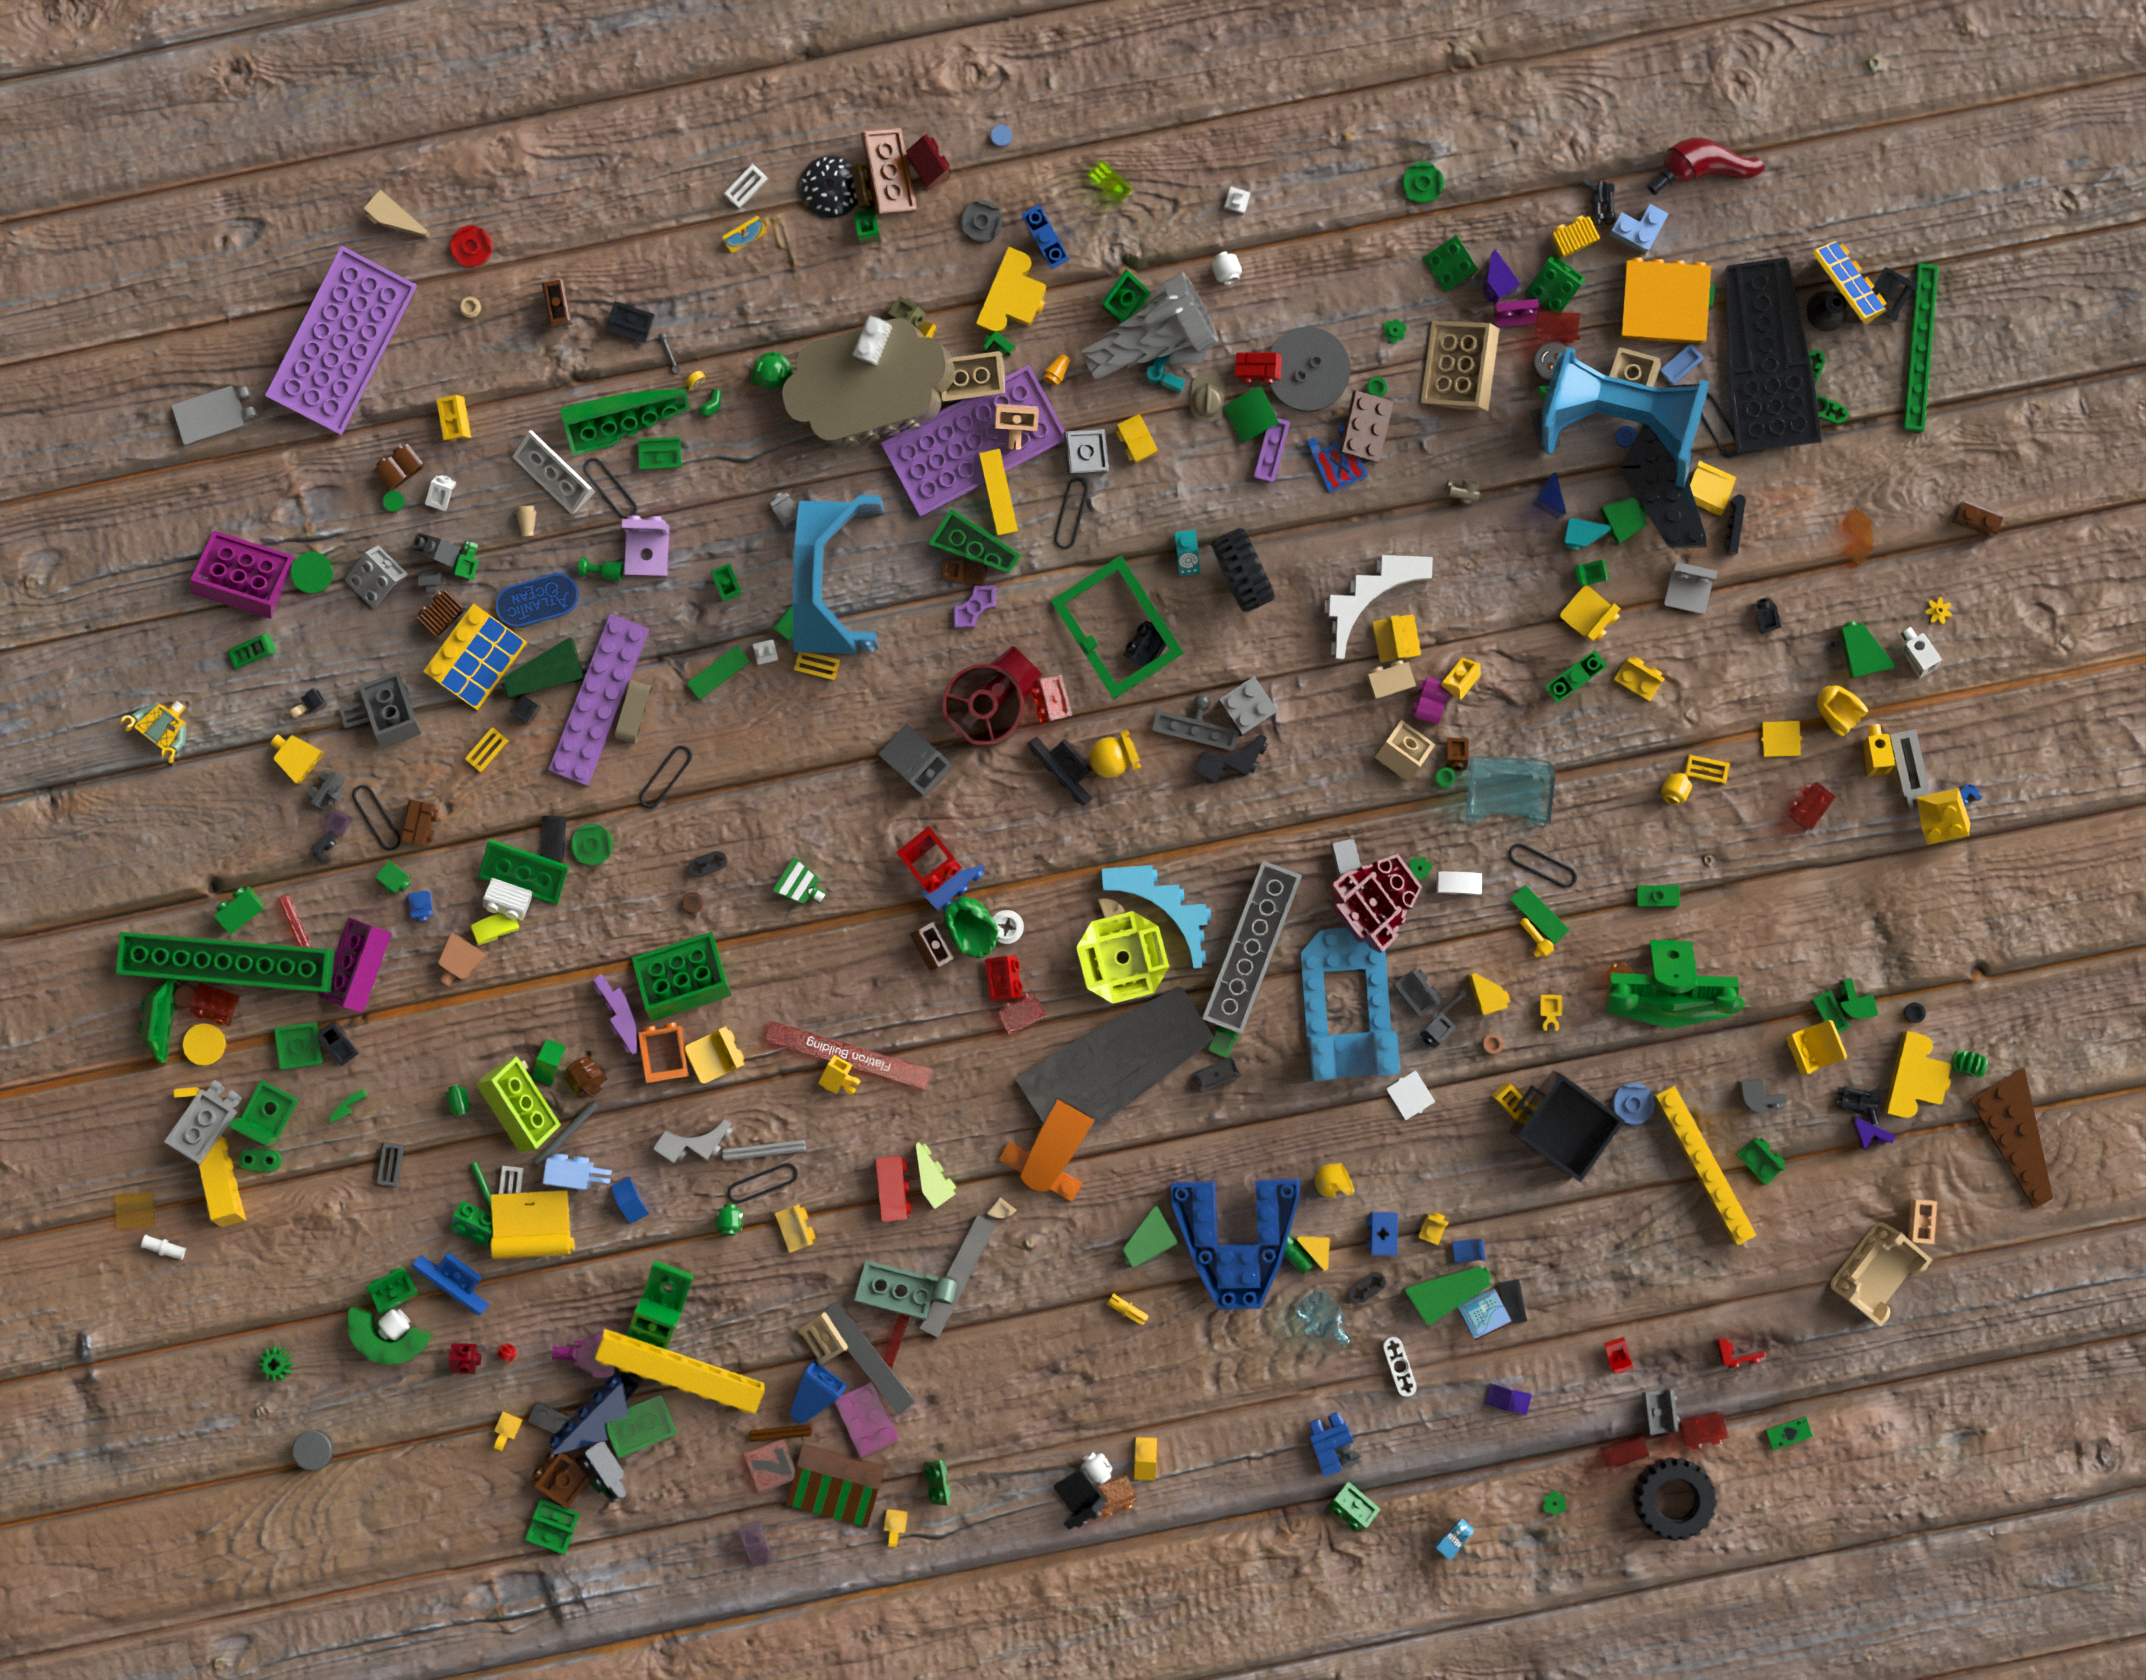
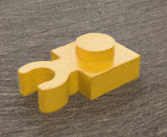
M1540 995V1016H1546V1020L1542 1024L1543 1031H1547V1025L1550 1022L1554 1024V1031L1559 1030L1556 1016H1562V995Z

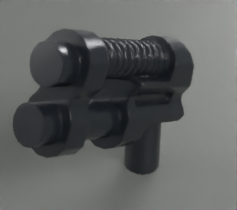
M1584 179L1581 187L1594 192L1593 197L1590 199V203L1593 204V214H1591L1593 225H1602V221H1605V225H1613L1614 220H1616L1614 212V184L1598 181L1596 185ZM1601 203L1606 204V214H1601Z
M1846 1085L1838 1087L1837 1095H1841V1099H1836L1835 1107H1839V1110L1842 1111L1846 1109L1854 1110L1857 1114H1862L1864 1111L1868 1112L1871 1124L1879 1123L1876 1110L1880 1109V1094L1877 1091L1870 1092L1853 1089ZM1848 1096L1858 1097V1103L1848 1101Z

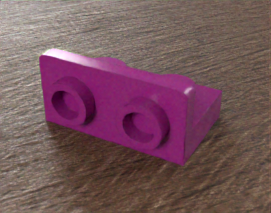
M1538 299L1496 303L1493 307L1495 326L1503 328L1536 324L1538 322L1536 312L1539 308Z

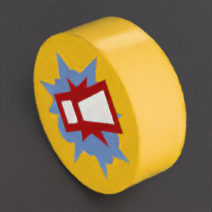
M696 371L686 379L685 385L689 390H694L705 381L706 376L702 371Z

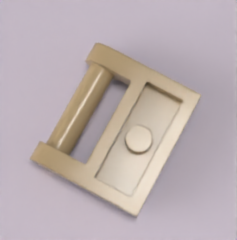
M826 1312L797 1329L799 1335L804 1337L817 1357L816 1361L819 1366L848 1348Z

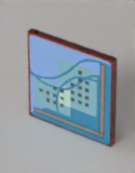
M1495 1287L1470 1298L1458 1306L1474 1341L1513 1323Z

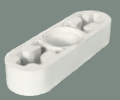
M1388 1337L1383 1343V1349L1398 1392L1405 1397H1409L1415 1393L1416 1383L1403 1344L1397 1337ZM1390 1341L1398 1343L1399 1346L1396 1347L1398 1355L1402 1352V1357L1398 1356L1390 1360V1356H1394L1393 1351L1387 1349ZM1399 1360L1404 1361L1406 1364L1405 1370L1400 1373L1394 1370V1363ZM1409 1373L1410 1376L1405 1377L1408 1384L1412 1383L1409 1392H1406L1404 1389L1401 1390L1404 1383L1401 1378L1397 1380V1376H1404Z

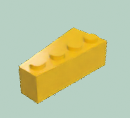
M221 1135L201 1165H199L210 1218L223 1228L244 1222L246 1217L238 1192L237 1181L233 1174V1163L227 1152L229 1150L226 1137L224 1138Z

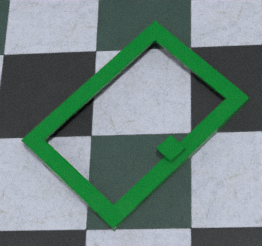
M1121 555L1051 600V603L1114 700L1184 654ZM1117 570L1169 648V651L1118 684L1115 683L1094 649L1099 645L1093 635L1086 638L1065 605Z

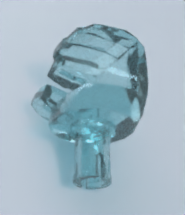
M1326 1290L1316 1291L1300 1300L1296 1308V1316L1299 1321L1302 1319L1306 1320L1307 1327L1304 1329V1332L1307 1335L1316 1334L1322 1338L1332 1335L1340 1347L1346 1346L1351 1341V1338L1341 1327L1345 1321V1316Z

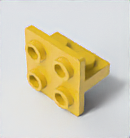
M1413 614L1405 616L1395 615L1388 619L1373 622L1378 656L1381 663L1421 655Z

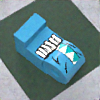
M1460 1518L1434 1546L1446 1558L1451 1560L1456 1555L1455 1553L1463 1546V1543L1473 1534L1474 1529Z

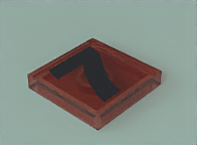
M784 1439L744 1453L758 1494L793 1481L796 1469Z

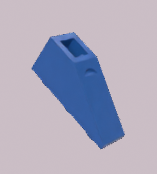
M980 865L958 871L955 876L949 878L939 889L931 894L925 889L921 893L938 911L944 910L952 902L951 899L957 894L961 896L969 889L967 884L972 879L976 882L984 874L982 870L985 867Z

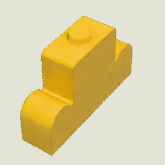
M1008 247L976 322L977 328L992 334L995 331L1001 334L1007 328V317L1024 325L1031 326L1037 312L1041 314L1045 304L1042 299L1046 292V285L1026 277L1032 267L1031 259L1027 254Z
M1903 1031L1883 1113L1910 1118L1918 1111L1916 1099L1933 1104H1942L1945 1091L1949 1090L1951 1079H1948L1951 1064L1926 1057L1933 1049V1043L1929 1037L1910 1031Z

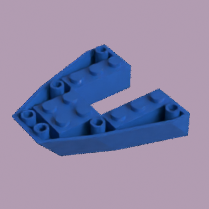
M1268 1178L1255 1181L1258 1242L1219 1243L1216 1180L1174 1181L1171 1183L1173 1210L1195 1268L1218 1310L1261 1309L1281 1265L1299 1202L1300 1178Z

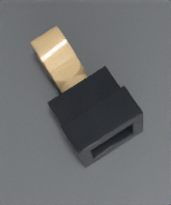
M312 688L306 692V695L301 697L303 703L289 712L293 718L297 719L307 710L314 714L328 704L319 690Z

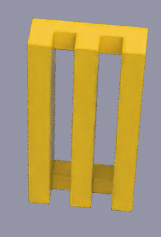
M798 652L794 671L835 681L840 660L811 652ZM802 656L835 663V665L832 667L804 660ZM800 664L830 670L833 673L829 675L800 667Z
M492 727L465 759L482 773L509 740ZM493 734H495L496 736L492 739V741L479 754V756L475 760H473L472 758L475 756V754L482 748V746L489 740V738ZM501 739L502 742L481 766L478 765L494 744Z
M1688 755L1684 774L1688 777L1726 784L1730 763ZM1693 760L1707 764L1724 767V771L1694 765L1691 763ZM1690 768L1723 775L1721 779L1690 772Z

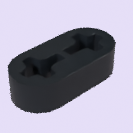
M720 851L711 852L691 860L688 870L694 877H703L725 868L728 862L727 856ZM715 855L724 859L719 867L717 864H709L710 861L715 860ZM695 862H698L700 865L707 864V867L701 869L700 874L692 870L695 867Z
M1379 1272L1370 1273L1350 1288L1349 1296L1354 1302L1363 1303L1385 1287L1386 1279ZM1373 1276L1376 1278L1381 1277L1382 1280L1379 1287L1376 1285L1368 1287L1373 1282ZM1365 1287L1367 1288V1290L1362 1293L1363 1298L1360 1299L1359 1297H1353V1295L1355 1294L1354 1290L1356 1288H1358L1359 1290H1362Z

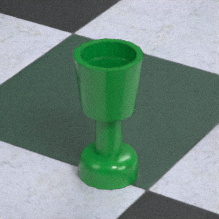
M580 557L578 576H586L588 572L600 573L602 578L620 583L623 573V562L604 561L602 565L589 564L587 558Z
M1450 768L1439 769L1432 775V784L1440 790L1449 788L1455 781V773Z

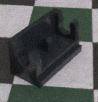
M544 815L542 818L540 856L549 859H564L566 817Z
M1232 1057L1193 1073L1201 1093L1240 1077Z

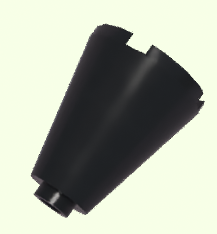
M1832 290L1817 292L1809 299L1806 306L1809 323L1815 329L1822 332L1839 329L1848 317L1846 298L1841 293Z

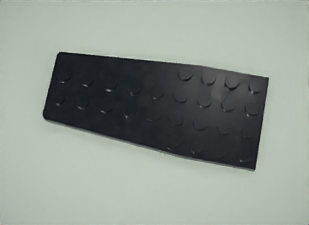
M1784 257L1728 265L1725 268L1729 386L1737 454L1822 443L1815 380L1789 259Z
M1178 986L1068 1044L1015 1079L1043 1123H1045L1057 1099L1094 1119L1089 1129L1091 1131L1120 1112L1210 1043L1214 1037L1184 989Z

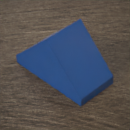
M631 1177L611 1186L617 1204L630 1224L649 1214Z

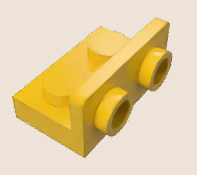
M1635 656L1633 658H1626L1613 680L1650 702L1660 684L1664 681V678L1661 677L1662 673L1653 667L1648 669L1643 666L1644 662Z
M797 1204L775 1213L789 1253L814 1244L813 1239H816L812 1227L808 1228L805 1220L808 1219V1215L804 1207L800 1208V1205Z

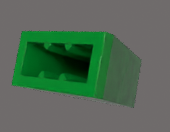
M1856 621L1844 623V628L1839 629L1850 679L1895 668L1894 663L1863 623L1857 624Z
M1157 1205L1150 1210L1123 1247L1124 1253L1121 1255L1126 1264H1131L1133 1268L1177 1244Z

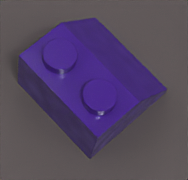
M1496 249L1488 258L1483 286L1485 298L1494 304L1501 302L1511 295L1520 285V282Z

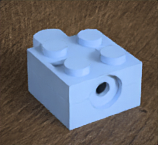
M556 1153L553 1154V1157H549L546 1160L543 1184L586 1190L590 1188L591 1181L610 1183L611 1179L592 1176V1173L611 1175L612 1170L593 1168L594 1163L589 1162V1158L576 1156L572 1160L568 1159V1155Z

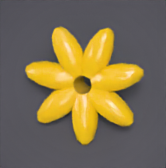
M1942 597L1938 598L1937 604L1929 600L1932 608L1926 610L1925 613L1933 614L1931 617L1932 623L1939 618V621L1944 624V616H1952V613L1947 611L1951 603L1943 605Z

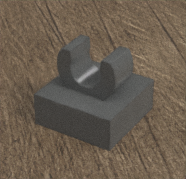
M441 571L420 572L418 576L419 586L426 585V593L435 594V591H437L436 584H440L442 580Z

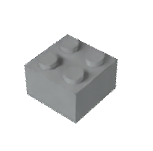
M1255 676L1219 699V703L1241 736L1278 712Z

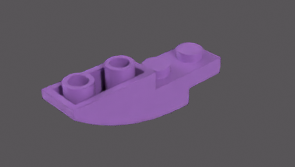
M603 975L597 976L593 979L596 983L593 985L600 996L602 994L607 999L605 1005L609 1011L617 1014L610 1019L612 1024L609 1026L616 1036L620 1034L624 1040L621 1044L626 1052H632L634 1055L639 1052V1036L636 1019L629 1000L622 988L613 991Z

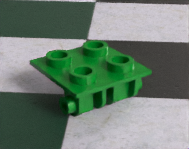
M1457 234L1423 257L1445 293L1466 278L1476 274L1479 270Z
M943 1459L936 1460L935 1462H925L924 1474L929 1483L928 1497L930 1501H932V1504L949 1506L951 1494L949 1486L946 1487V1485H949V1482L945 1481L948 1476L944 1475L947 1474L946 1463H943Z

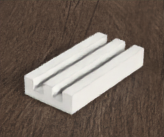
M752 164L728 188L724 195L740 209L768 178ZM754 171L753 177L732 196L731 193ZM760 176L761 179H760V180L748 191V193L738 202L737 199H738V198L758 179V177Z
M502 1166L499 1194H504L506 1171H510L508 1193L513 1192L515 1172H518L516 1193H521L524 1168Z

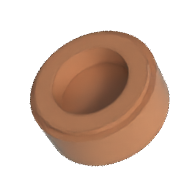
M1488 1034L1482 1040L1483 1050L1488 1054H1498L1503 1049L1504 1042L1498 1034Z

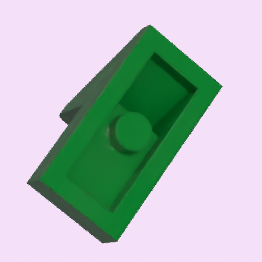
M730 563L711 571L723 602L743 594Z

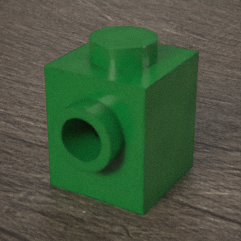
M388 861L376 876L383 883L381 887L390 894L392 892L399 893L400 891L403 893L410 886L409 880L412 878L393 861Z

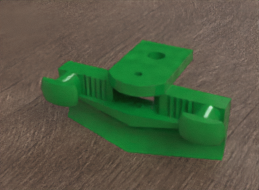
M1650 940L1649 949L1653 974L1610 973L1606 1013L1662 1027L1676 1028L1732 1017L1733 1013L1740 1012L1745 1005V999L1738 997V977L1697 976L1692 941Z

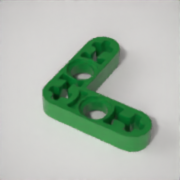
M1813 350L1809 353L1810 357L1817 355L1820 361L1813 368V370H1817V373L1813 371L1815 385L1826 360L1824 353L1820 350ZM1816 394L1817 401H1821L1824 404V410L1818 412L1820 419L1836 425L1846 421L1848 418L1846 407ZM1829 405L1832 406L1830 410L1833 412H1836L1838 409L1841 410L1840 414L1843 416V418L1840 417L1838 420H1836L1835 414L1830 412L1826 416L1825 413L1827 412Z

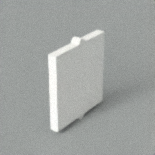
M1416 1070L1404 1078H1399L1398 1082L1386 1088L1405 1120L1418 1112L1422 1113L1423 1109L1435 1102Z

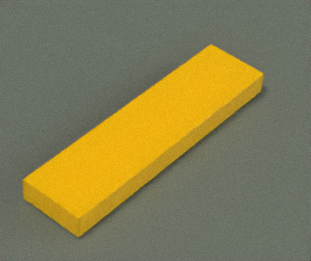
M1000 449L981 452L979 457L997 535L1018 531Z

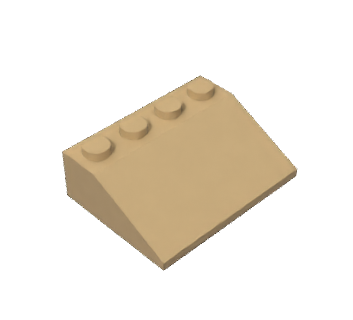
M1432 321L1421 403L1463 410L1488 411L1499 328L1490 323Z

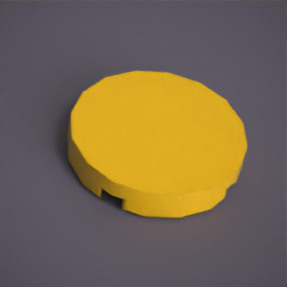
M206 1023L195 1025L184 1036V1053L190 1061L197 1065L206 1066L214 1064L222 1058L225 1052V1035L214 1025Z

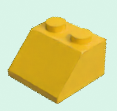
M1476 973L1467 975L1479 1015H1486L1508 1008L1507 1003H1510V999L1506 990L1503 991L1502 987Z

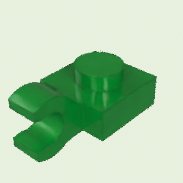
M465 541L463 555L458 554L451 574L474 580L479 560L474 559L478 544Z

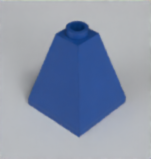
M814 1360L803 1374L790 1411V1418L797 1424H804L837 1401L848 1385L824 1366H819L817 1361Z

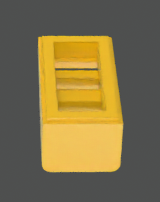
M1506 1081L1492 1094V1097L1517 1121L1518 1116L1523 1110L1521 1108H1518L1515 1112L1513 1110L1517 1107L1522 1095ZM1515 1096L1516 1099L1508 1106L1507 1103ZM1526 1101L1524 1106L1527 1107L1529 1103Z

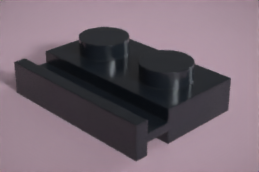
M614 301L605 330L646 344L655 314Z

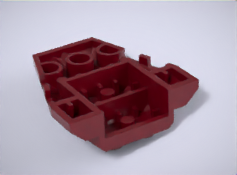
M1399 854L1345 872L1330 885L1331 895L1334 898L1332 907L1357 941H1365L1371 949L1379 953L1383 952L1397 939V931L1405 923V916L1408 910L1413 907L1422 889L1421 884Z

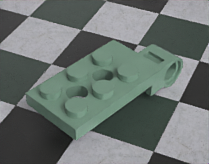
M866 1260L854 1301L927 1320L932 1301L952 1304L958 1283L947 1278L928 1274L922 1275ZM878 1281H884L887 1284L886 1289L882 1292L875 1289V1284ZM900 1286L905 1287L907 1294L903 1297H898L895 1294L896 1288Z

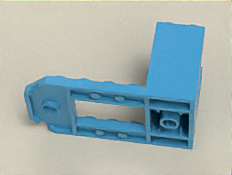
M1348 928L1319 930L1300 952L1310 1079L1321 1080L1348 1076L1400 1074L1397 1031H1391L1385 950L1379 953L1371 949L1365 941H1357ZM1365 969L1370 1032L1328 1035L1323 972Z

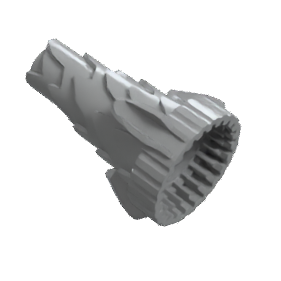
M1182 272L1164 281V284L1158 288L1144 307L1136 310L1131 315L1132 317L1126 319L1118 328L1100 336L1098 342L1082 349L1081 353L1093 377L1097 379L1125 366L1130 368L1138 363L1147 362L1171 354L1169 357L1171 365L1202 360L1205 358L1207 350L1216 345L1218 337L1196 290L1186 274Z

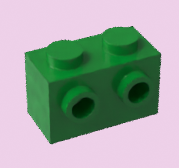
M249 885L244 889L242 887L238 888L232 894L233 898L228 902L223 900L215 907L217 911L214 917L230 935L264 909L265 904Z

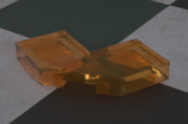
M1854 507L1841 522L1843 526L1856 536L1843 553L1857 566H1860L1874 550L1872 520L1857 507Z

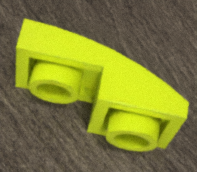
M497 913L472 924L470 928L477 945L498 940V936L518 931L519 925L517 920L509 919L503 913Z

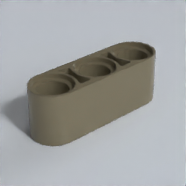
M631 680L616 728L615 739L636 744L651 695L652 685Z

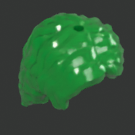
M961 896L945 907L943 913L945 928L961 954L978 959L985 958L986 955L991 954L992 949L996 948L995 944L998 940L999 929L983 904L976 899Z

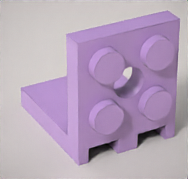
M628 516V519H622V528L626 532L625 575L667 577L669 525L662 520V517L655 516L649 517V520L640 519V516ZM644 549L652 550L653 556L650 560H643L641 558V553Z

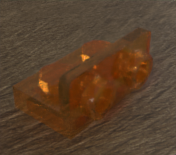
M1128 1475L1097 1486L1108 1500L1101 1509L1102 1518L1114 1514L1113 1510L1118 1508L1122 1510L1134 1507L1133 1503L1137 1502Z

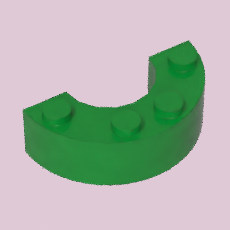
M355 1306L351 1307L348 1312V1332L354 1346L366 1358L377 1363L398 1364L405 1362L421 1353L434 1335L432 1332L412 1327L401 1340H385L375 1330L373 1312Z

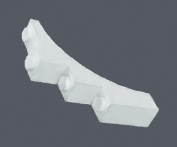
M1382 555L1376 563V573H1380V576L1356 575L1355 579L1351 580L1350 593H1354V596L1330 595L1329 600H1325L1324 613H1328V618H1336V621H1332V634H1336L1335 642L1331 643V655H1335V660H1344L1351 628L1363 609L1381 593L1397 585L1412 581L1431 580L1433 557Z

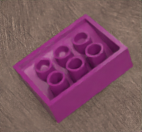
M213 531L190 579L191 594L272 619L280 601L294 556Z

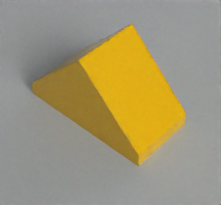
M1297 1236L1298 1242L1320 1267L1326 1271L1328 1269L1330 1238Z

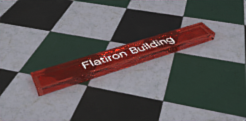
M770 1021L764 1040L826 1060H831L835 1055L852 1064L853 1068L923 1089H927L932 1069L774 1021Z

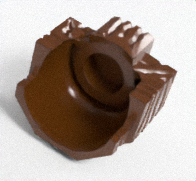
M588 1056L574 1061L566 1068L563 1075L567 1080L566 1083L579 1099L587 1093L591 1097L597 1095L603 1089L601 1084L608 1079L598 1064Z

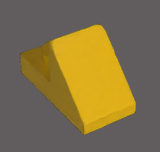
M1136 1437L1134 1480L1155 1481L1157 1438Z

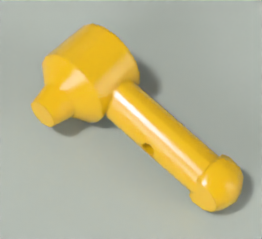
M1523 918L1520 921V924L1537 943L1536 950L1533 953L1536 958L1540 956L1547 957L1554 951L1552 942L1545 938L1543 939L1527 918Z

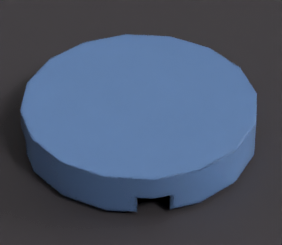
M1627 1083L1619 1087L1615 1092L1612 1107L1613 1111L1625 1120L1624 1123L1636 1125L1650 1118L1654 1111L1655 1102L1652 1093L1647 1087L1638 1083Z

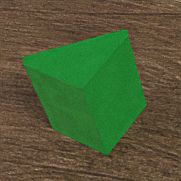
M1125 269L1101 302V309L1123 323L1126 319L1132 317L1131 315L1136 310L1142 307L1151 292L1133 274Z

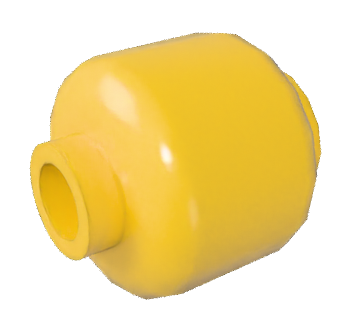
M1683 773L1668 775L1661 788L1663 799L1672 805L1684 803L1691 791L1692 784Z

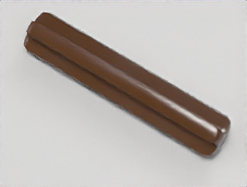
M806 1424L756 1429L749 1431V1438L751 1442L806 1437L812 1435V1426Z

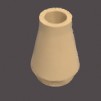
M518 506L515 513L521 530V536H533L536 518L534 506Z

